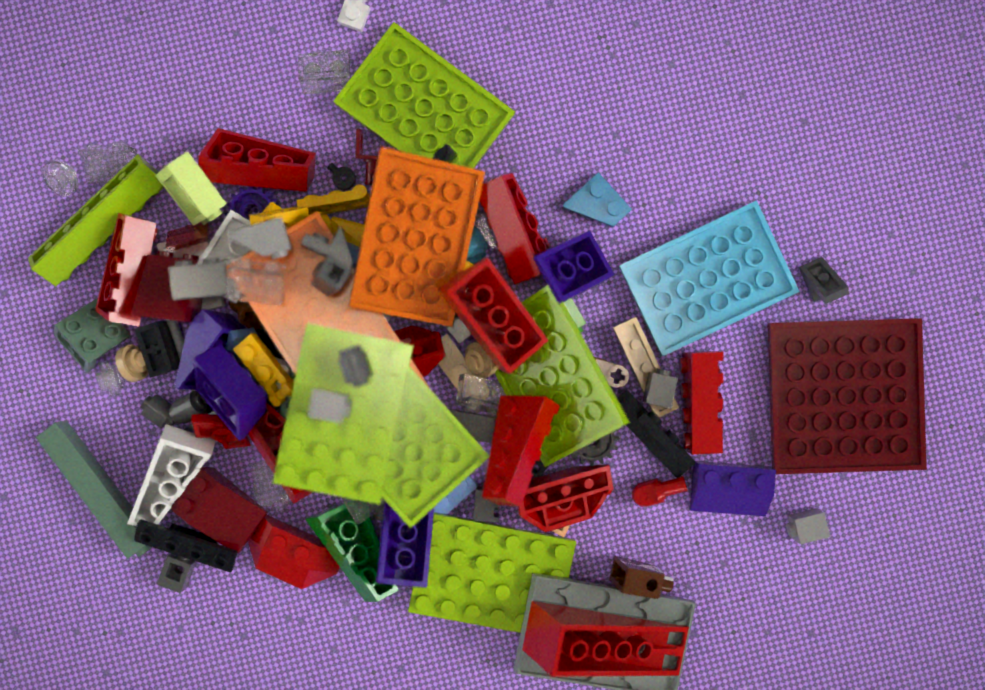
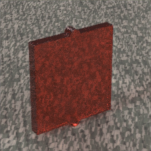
M199 222L194 226L186 225L185 227L168 231L165 247L167 253L209 241V222L204 226Z

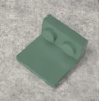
M98 298L55 324L54 336L86 373L96 367V361L99 357L130 336V333L121 323L107 321L95 311Z

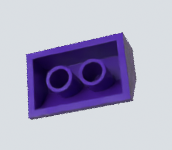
M219 344L193 358L196 390L236 438L241 441L265 413L267 393L261 385L257 386L246 368H241L234 354L231 351L227 352Z
M695 461L692 471L690 511L766 516L774 497L776 470L769 466Z
M384 503L376 583L415 588L427 587L434 509H431L410 528L388 503Z

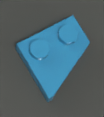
M599 172L562 205L568 211H574L610 227H614L632 210Z

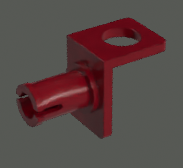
M356 129L355 158L363 159L366 162L365 185H372L378 156L363 155L364 130Z

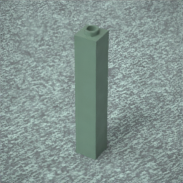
M67 420L55 422L35 437L127 559L135 554L139 558L151 549L150 546L134 541L137 526L127 524L133 507Z

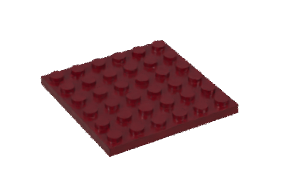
M922 318L768 323L772 468L776 470V474L927 470Z

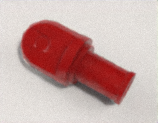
M681 476L664 482L656 478L641 482L634 487L632 499L641 507L664 503L666 496L688 492L685 478Z

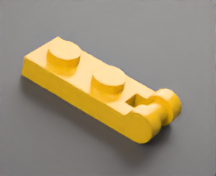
M358 184L351 191L335 190L329 192L328 195H307L304 199L297 200V207H308L309 214L317 211L319 214H330L368 207L370 195L364 185Z
M255 332L248 335L233 349L251 374L265 389L270 402L274 406H280L285 402L287 396L292 395L294 381ZM277 381L281 384L280 389L275 384Z

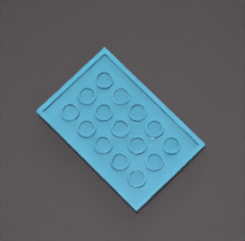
M757 200L618 266L662 357L800 292Z

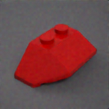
M414 325L394 331L401 343L414 345L411 359L423 377L427 376L446 356L439 332H432Z
M608 464L575 466L531 479L522 504L518 507L519 516L544 532L591 519L601 507L607 495H610L614 490L610 466Z
M269 515L265 516L248 540L257 570L300 589L336 575L340 568L318 537Z

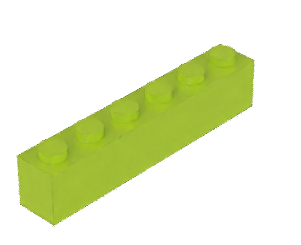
M137 154L28 257L31 269L54 286H57L61 281H66L79 264H84L97 247L103 246L108 241L109 236L114 232L118 213L132 215L134 212H139L152 195H157L162 190L163 185L155 176L158 171Z

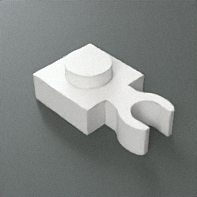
M345 0L337 20L338 24L362 32L371 10L370 6L365 4L368 0Z

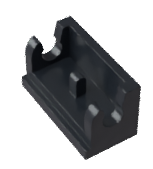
M158 321L134 329L150 378L178 370L180 358L167 321Z

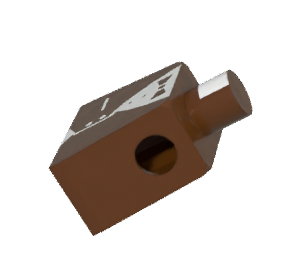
M620 556L614 557L609 580L622 593L658 599L661 591L669 593L672 591L673 578L665 576L656 566Z

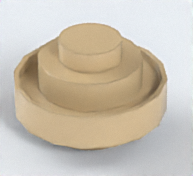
M477 341L467 346L465 362L467 368L474 376L486 378L496 372V365Z
M133 344L126 345L117 351L115 361L122 377L130 382H137L146 378L148 370L141 349Z

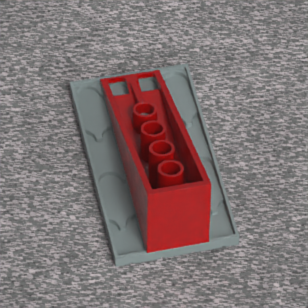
M532 573L531 586L529 588L526 611L513 669L514 672L520 675L613 690H678L696 606L694 601L660 594L658 599L624 594L617 587Z

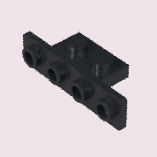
M625 390L616 398L630 422L626 426L676 478L681 477L695 464V460L678 443L680 439L671 429L668 431L664 429L660 424L662 420L654 411L648 412L628 390Z
M142 519L137 523L134 537L135 542L227 572H232L238 552L219 545V542L204 533L174 523L169 528Z

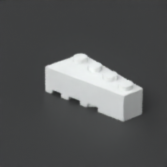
M166 424L127 524L137 526L140 519L159 524L175 500L184 492L185 487L192 478H195L203 464L212 456L216 440L197 438L192 432Z

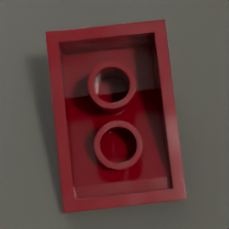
M201 467L195 478H192L185 487L184 492L175 500L170 508L187 524L225 547L236 550L238 553H240L268 513V511L214 467Z

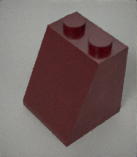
M158 251L157 255L148 254L132 309V315L193 322L194 316L201 311L203 298L173 300L169 267H174L177 261L191 260L192 265H196L199 261V256L183 254V258L173 257L174 253Z

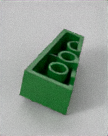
M348 498L305 519L365 602H379L399 591L398 586L376 583L380 542L363 501Z

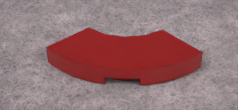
M191 415L195 437L214 439L222 443L225 449L251 446L248 434L239 441L218 415Z

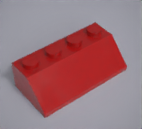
M487 257L457 273L438 289L500 371L511 374L549 341Z

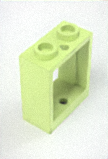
M188 151L166 165L155 175L193 226L199 222L204 226L223 213L220 208L227 203Z

